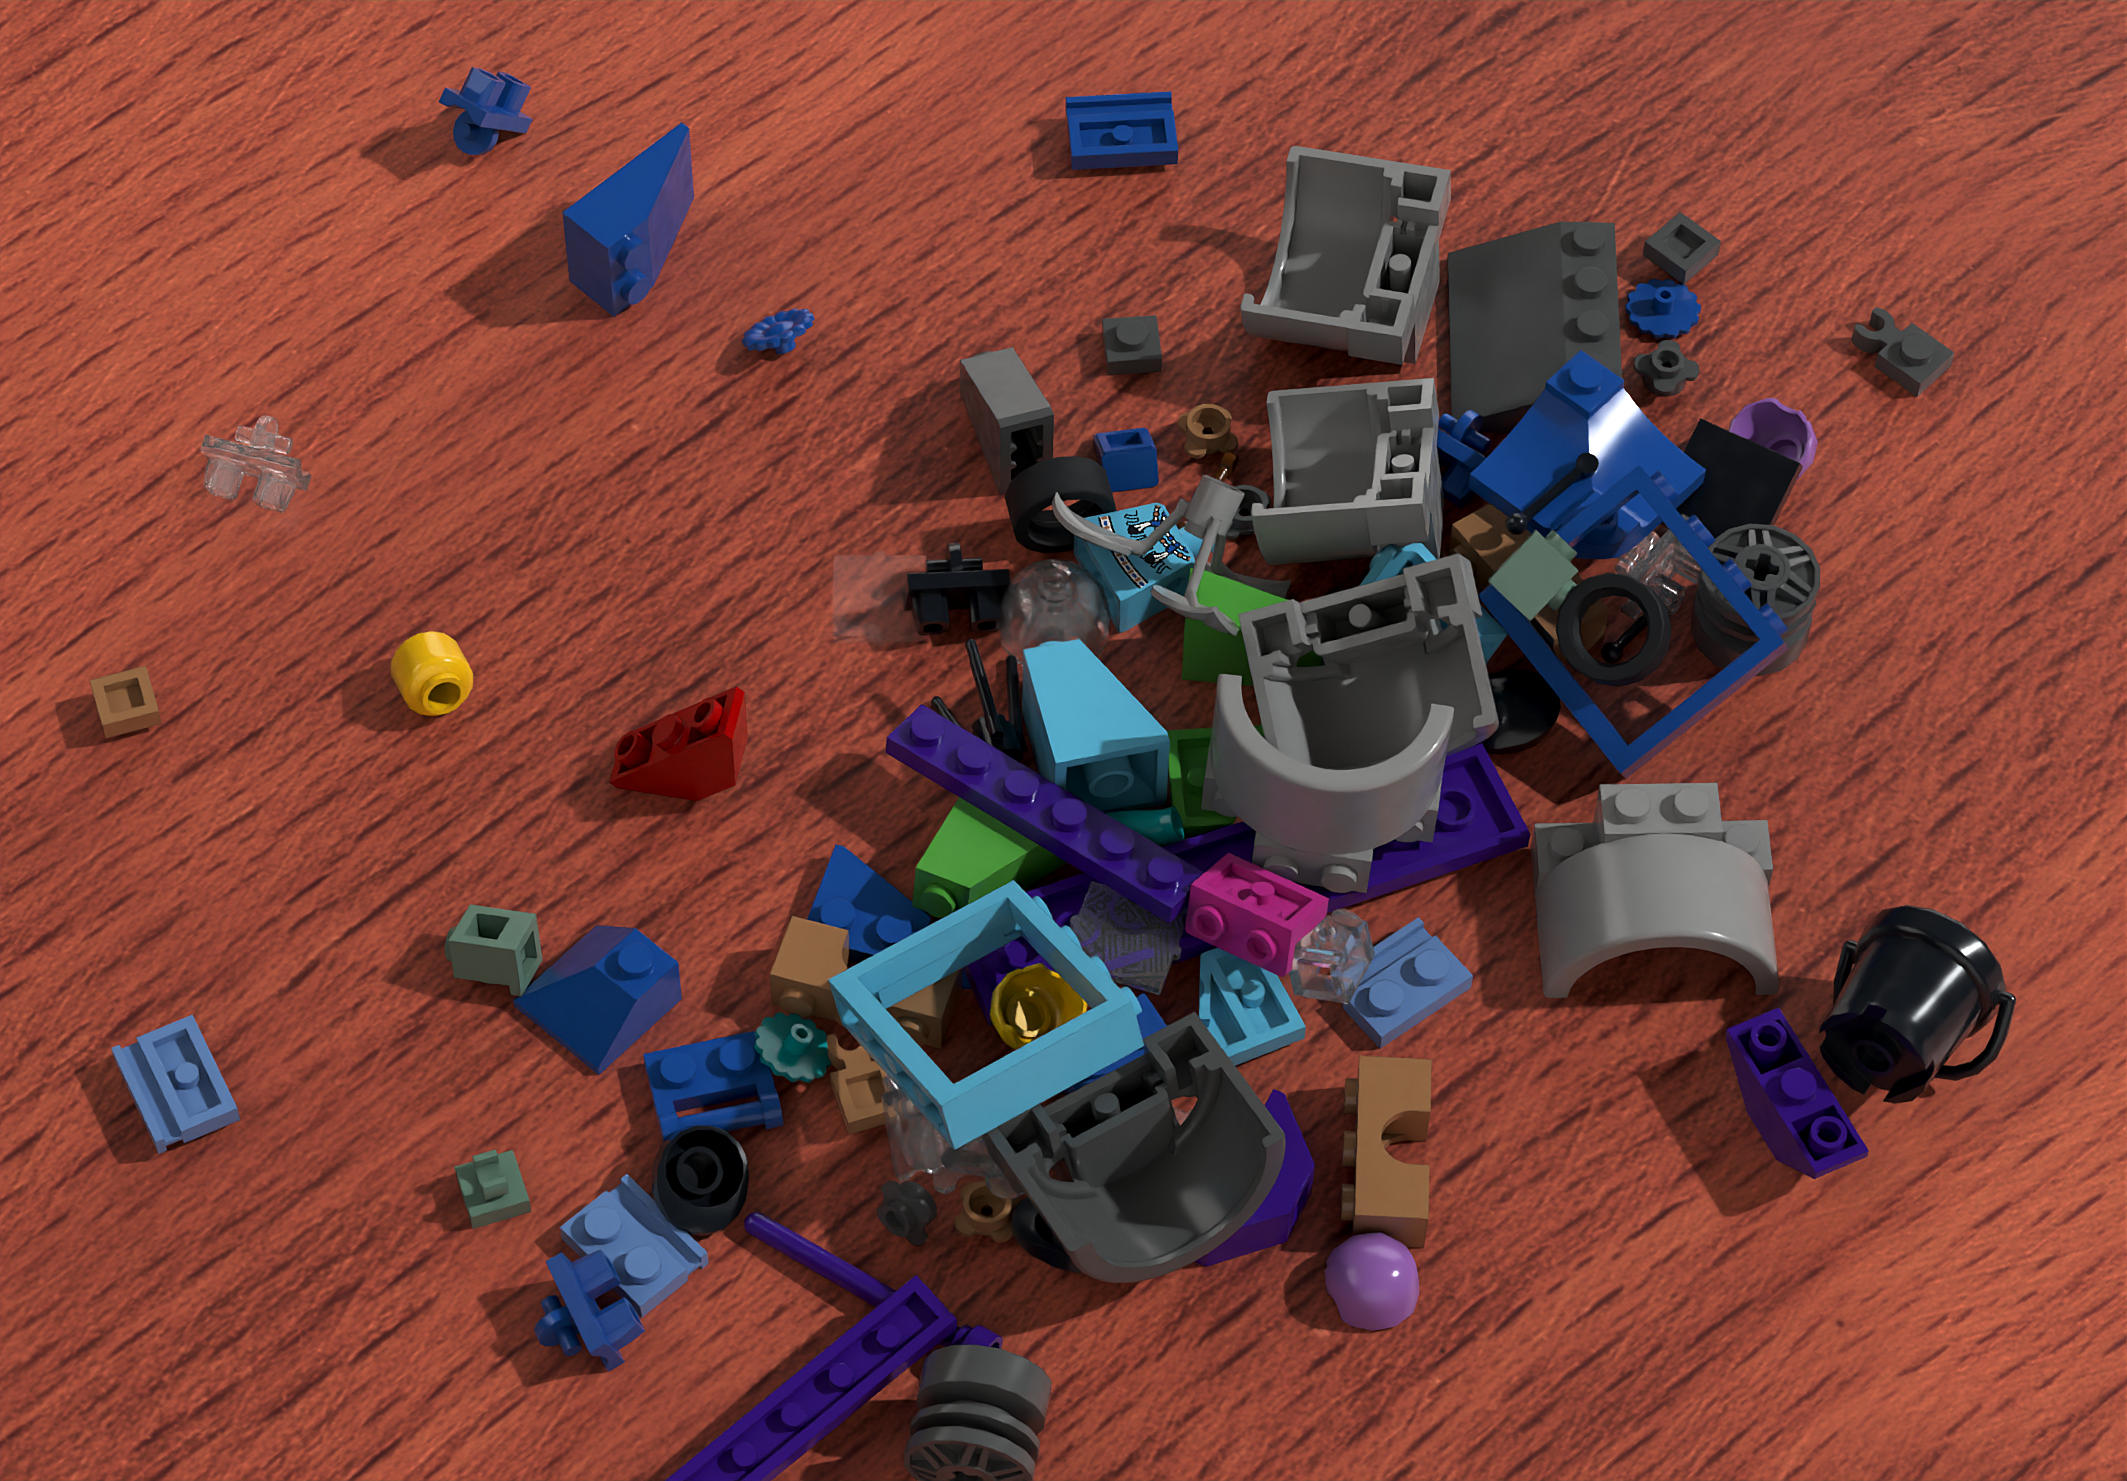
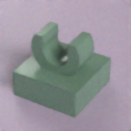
M496 1149L472 1156V1162L454 1167L472 1229L531 1212L530 1200L513 1150L497 1154Z

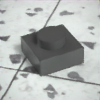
M1679 212L1645 241L1643 256L1684 285L1719 255L1721 241Z
M1156 315L1102 319V338L1107 375L1161 372L1162 354Z

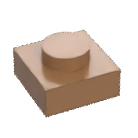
M146 666L90 680L105 738L162 724Z

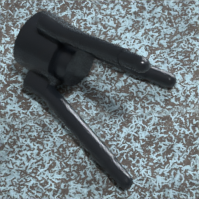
M968 639L965 646L984 716L978 718L973 723V732L971 734L1016 761L1021 762L1023 753L1028 750L1022 732L1017 659L1014 655H1009L1006 658L1009 721H1006L1005 716L996 711L977 643L974 639ZM939 696L933 697L931 703L937 713L962 728Z

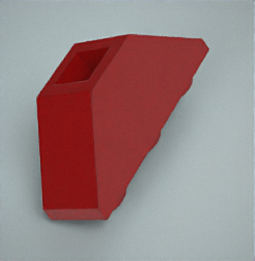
M737 686L622 735L614 750L615 763L609 783L618 789L699 801L735 786L748 739L745 692Z

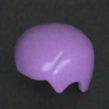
M1766 398L1746 405L1731 420L1728 431L1801 463L1803 468L1797 480L1813 463L1818 440L1811 422L1807 421L1802 411L1789 408L1775 398Z
M1381 1232L1353 1235L1331 1251L1326 1261L1327 1268L1324 1271L1326 1290L1328 1295H1331L1335 1301L1341 1319L1350 1326L1376 1331L1395 1327L1414 1312L1420 1293L1418 1271L1412 1254L1402 1242Z

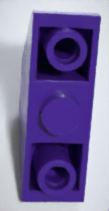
M1779 1008L1726 1029L1725 1037L1746 1111L1777 1161L1816 1179L1868 1156L1869 1150Z
M1273 1089L1265 1104L1269 1113L1285 1133V1156L1278 1178L1263 1203L1244 1225L1218 1247L1195 1261L1200 1265L1207 1267L1287 1242L1312 1194L1315 1164L1287 1098L1280 1091Z

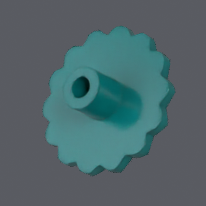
M782 1012L775 1013L773 1018L765 1017L761 1022V1026L754 1033L756 1037L754 1048L760 1054L761 1063L769 1066L774 1075L784 1076L791 1082L801 1080L810 1083L814 1078H822L826 1073V1069L831 1066L828 1059L826 1033L823 1030L817 1029L812 1020H803L796 1013H791L787 1016Z

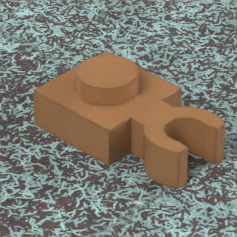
M835 1034L828 1035V1059L839 1070L830 1073V1084L848 1134L905 1119L906 1105L899 1087L875 1060L871 1061L872 1057L860 1043L857 1049L848 1051L839 1046Z

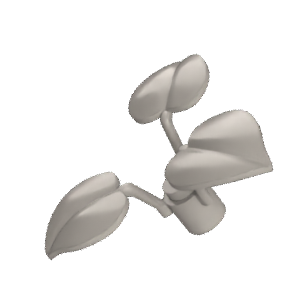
M1203 475L1191 501L1188 502L1180 498L1176 509L1146 539L1141 541L1128 539L1077 515L1064 504L1057 492L1052 500L1055 517L1071 533L1093 545L1130 556V554L1137 556L1145 555L1184 516L1188 520L1184 530L1203 540L1185 594L1182 596L1158 585H1153L1150 592L1154 598L1174 612L1192 620H1201L1205 625L1214 630L1236 636L1239 627L1232 619L1220 612L1217 606L1207 607L1198 603L1196 592L1204 570L1286 599L1291 580L1276 581L1241 575L1232 572L1222 562L1227 534L1244 497V493L1218 479ZM1214 544L1212 559L1210 563L1207 560L1211 552L1212 546Z

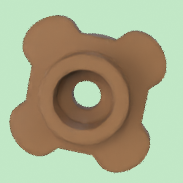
M1201 404L1194 407L1190 412L1182 414L1178 419V429L1184 432L1186 436L1185 453L1192 458L1199 459L1204 457L1205 454H1214L1218 451L1222 453L1227 451L1234 452L1238 447V437L1232 434L1230 430L1231 413L1215 404Z
M990 1180L966 1184L960 1192L963 1209L962 1213L955 1218L956 1231L963 1237L980 1234L991 1236L996 1242L1009 1240L1013 1236L1011 1218L1013 1210L1020 1202L1019 1194L1017 1195L1011 1187H1004L1002 1184ZM991 1209L993 1213L990 1216H985L982 1214V1210Z

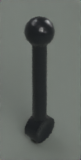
M1588 452L1579 455L1575 468L1521 514L1514 513L1508 516L1505 522L1508 532L1512 535L1524 533L1528 526L1527 522L1579 478L1593 476L1597 472L1599 465L1597 457Z
M1664 584L1659 589L1658 597L1666 608H1673L1680 602L1681 591L1674 584ZM1644 613L1615 642L1610 641L1603 645L1601 655L1606 662L1616 663L1621 660L1623 649L1647 626Z

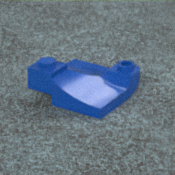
M1580 350L1546 381L1545 389L1524 417L1498 447L1470 473L1468 488L1507 516L1514 513L1521 514L1575 468L1579 455L1587 452L1594 454L1599 462L1597 472L1591 477L1579 478L1527 522V531L1532 533L1536 529L1545 538L1552 529L1557 532L1638 465L1643 468L1649 477L1658 470L1680 496L1672 503L1675 509L1703 484L1706 469L1673 444L1645 416L1623 388L1625 380ZM1639 493L1572 547L1578 553L1575 558H1618L1637 546L1663 521Z

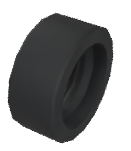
M1069 456L1041 461L1023 470L1010 482L1005 494V501L1016 541L1026 549L1040 553H1060L1074 550V534L1058 521L1053 510L1043 509L1052 505V500L1057 492L1062 501L1079 500L1067 507L1083 518L1117 511L1106 470L1101 465L1091 459Z
M1605 573L1589 577L1573 588L1559 608L1556 625V635L1560 651L1571 667L1598 684L1617 687L1640 682L1654 672L1669 650L1672 632L1668 610L1655 591L1630 575ZM1610 596L1626 597L1637 603L1645 614L1648 626L1646 641L1639 653L1628 661L1617 664L1603 663L1590 656L1583 646L1580 635L1582 618L1588 608L1599 599Z

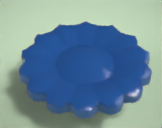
M1651 279L1647 284H1638L1636 291L1628 294V303L1626 304L1625 311L1629 315V323L1637 326L1642 334H1650L1655 339L1663 337L1675 339L1680 334H1688L1691 327L1698 324L1701 305L1697 303V295L1689 292L1685 284H1676L1671 279L1663 281Z
M793 308L789 311H780L775 315L767 316L761 322L753 324L751 329L744 333L743 346L747 347L749 351L755 349L763 351L767 348H774L776 354L788 353L796 347L795 337L803 335L806 329L813 326L812 321L815 319L813 313H810L808 309L799 310Z

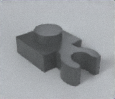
M1876 307L1872 310L1869 325L1878 331H1870L1859 323L1854 326L1851 339L1853 344L1864 352L1878 353L1875 367L1916 397L1952 365L1953 351L1913 323L1903 331L1895 327L1893 317L1881 308Z

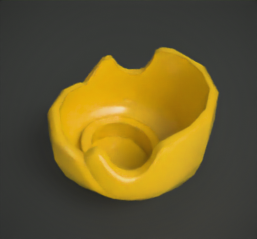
M1037 963L1006 974L992 993L990 1018L1002 1040L1011 1048L1017 1050L1087 1011V1003L1058 973L1051 971L1043 963Z

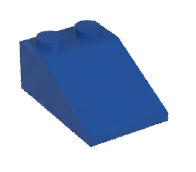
M681 122L562 212L569 281L613 317L630 304L639 303L645 298L649 290L654 287L694 199L690 131L685 124Z

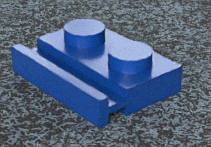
M1171 91L1066 97L1065 112L1072 170L1178 164V143Z

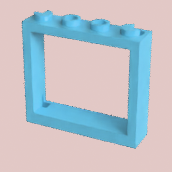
M1014 880L828 979L843 1026L954 1150L1144 1046L1136 1017L1137 1014L1142 1012V1009L1134 993L1127 986L1119 988L1112 981L1103 961L1096 955L1090 958L1082 950L1080 942L1071 928L1067 925L1060 928L1053 921L1052 915L1044 901L1039 896L1031 898ZM1023 936L1092 1009L953 1084L886 1009Z

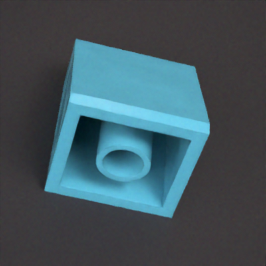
M1080 639L1065 642L1048 641L1034 648L1023 649L1022 715L1039 774L1105 814L1113 811H1135L1166 805L1170 740L1167 731Z

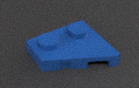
M835 844L807 920L849 930L850 961L860 963L931 925V917L927 913L913 907L911 900L847 848Z

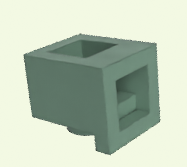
M470 904L457 927H451L446 937L445 957L447 961L452 962L454 978L481 981L487 984L508 985L510 995L522 997L543 961L536 914Z

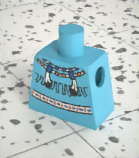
M1152 503L1086 517L1085 519L1128 539L1141 541L1146 539L1170 514L1164 505ZM1175 524L1145 555L1137 556L1130 554V556L1093 545L1074 535V556L1117 631L1122 633L1168 608L1151 595L1150 591L1153 585L1164 587L1184 596L1189 582L1190 568H1194L1195 558L1198 556L1202 539L1185 531V527L1178 529Z

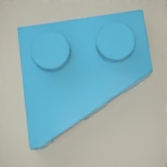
M1218 947L1200 955L1199 1018L1235 1066L1305 1038L1306 1026L1276 974Z

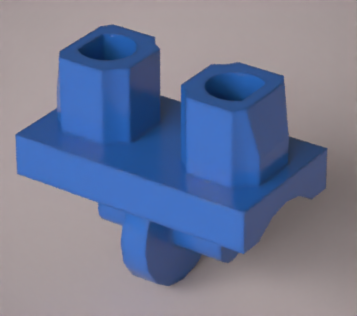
M472 67L461 90L445 88L439 103L446 107L465 110L458 116L453 127V138L457 147L466 154L475 156L485 155L497 143L498 129L527 133L533 119L520 112L531 87L508 73L498 71L495 76L481 68Z
M1473 410L1464 413L1459 420L1444 413L1440 417L1438 425L1440 428L1438 429L1437 436L1439 464L1448 469L1441 479L1444 498L1461 509L1476 495L1475 492L1468 488L1470 473L1486 459V457L1478 452L1485 454L1492 443L1491 439L1479 433L1483 417Z
M600 1249L574 1262H571L562 1252L545 1261L567 1306L562 1307L556 1295L549 1296L541 1302L545 1316L538 1321L534 1328L539 1343L543 1346L560 1344L565 1356H572L582 1349L577 1335L581 1334L589 1353L592 1356H600L608 1371L625 1363L619 1349L645 1332V1329L637 1312L625 1297L601 1311L595 1301V1298L621 1284L619 1275L610 1258Z

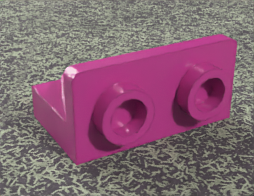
M1227 853L1191 884L1185 930L1188 934L1280 977H1284L1292 970L1295 945L1326 918L1329 898L1233 854Z

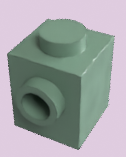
M1535 529L1488 578V582L1531 621L1546 604L1553 611L1557 610L1563 604L1569 592L1577 586L1571 578L1579 570L1570 561L1578 553L1553 529L1545 538Z

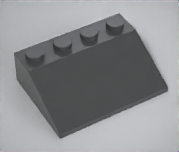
M1560 221L1448 253L1450 404L1452 417L1459 420L1464 413L1473 410L1483 417L1479 432L1510 433L1543 392L1546 381L1580 350L1622 378L1615 223Z

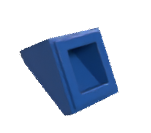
M1143 427L1096 433V435H1093L1097 461L1106 470L1112 492L1149 488L1158 485L1157 449L1148 429Z

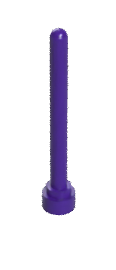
M752 1212L744 1220V1228L748 1234L874 1307L879 1306L896 1292L893 1288L760 1212ZM965 1324L961 1328L957 1326L954 1331L938 1344L944 1347L951 1345H981L1001 1349L1003 1338L982 1325H977L973 1328Z

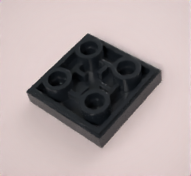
M1700 418L1684 453L1706 469L1704 481L1676 510L1685 521L1695 514L1714 539L1728 529L1747 524L1775 525L1803 466L1793 459ZM1664 522L1660 523V525L1667 527Z

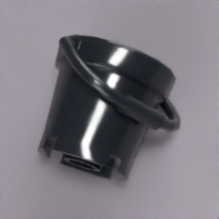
M1911 905L1883 909L1866 924L1858 942L1847 940L1842 945L1834 978L1833 1007L1821 1024L1819 1033L1823 1031L1826 1033V1038L1820 1045L1821 1055L1833 1073L1853 1090L1865 1095L1869 1087L1873 1085L1879 1089L1889 1091L1883 1102L1896 1104L1913 1101L1925 1091L1934 1078L1957 1081L1978 1075L1997 1059L2008 1036L2016 1005V997L2012 993L2006 992L2001 965L1987 944L1963 923L1934 909ZM1997 1014L1993 1033L1985 1050L1972 1061L1956 1066L1944 1065L1966 1038L1974 1036Z

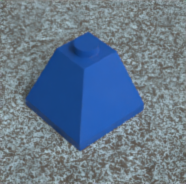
M596 925L530 984L522 997L517 996L513 1000L514 1007L595 1073L600 1075L682 999L679 963L636 928Z

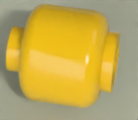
M435 631L418 633L405 640L395 651L391 660V676L407 706L420 715L433 717L450 713L468 698L472 690L473 671L457 642L445 633Z

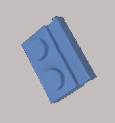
M1418 917L1327 977L1326 991L1331 996L1335 994L1343 1003V1009L1381 1049L1469 990L1472 986L1473 975L1436 935L1432 937L1424 929V922Z
M193 1015L137 1037V1043L121 1049L120 1045L111 1048L114 1061L158 1154L167 1151V1145L179 1140H183V1143H186L240 1120L238 1108Z
M626 1174L620 1179V1185L610 1193L607 1190L564 1223L560 1227L562 1240L580 1257L601 1249L610 1258L621 1281V1284L612 1289L621 1298L625 1297L642 1318L688 1281V1276L697 1268L703 1269L709 1264L708 1252L686 1231L677 1229L669 1223L657 1207L656 1202Z

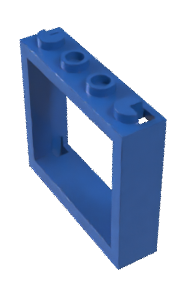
M1640 465L1556 533L1568 545L1573 547L1640 493L1758 637L1759 641L1628 745L1527 618L1492 585L1488 586L1478 595L1504 630L1626 779L1789 649L1780 637L1789 629L1768 603L1760 609L1756 608L1744 593L1752 584L1731 558L1723 565L1720 564L1708 549L1716 540L1695 514L1685 521L1672 505L1680 496L1659 470L1649 477Z

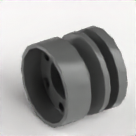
M1747 524L1728 529L1715 538L1716 541L1708 549L1721 565L1731 558L1752 584L1751 587L1744 591L1757 609L1768 603L1789 629L1780 636L1789 649L1756 676L1782 671L1799 658L1807 643L1812 623V612L1815 609L1816 598L1820 588V566L1808 545L1795 534L1774 525ZM1701 569L1691 614V633L1699 651L1713 664L1724 669L1757 643L1759 639Z
M951 1345L934 1350L924 1360L917 1392V1408L919 1412L911 1419L910 1438L906 1442L904 1452V1467L918 1481H1034L1035 1462L1038 1460L1040 1451V1440L1037 1435L1045 1426L1052 1381L1044 1370L1025 1357L1003 1349L981 1345Z

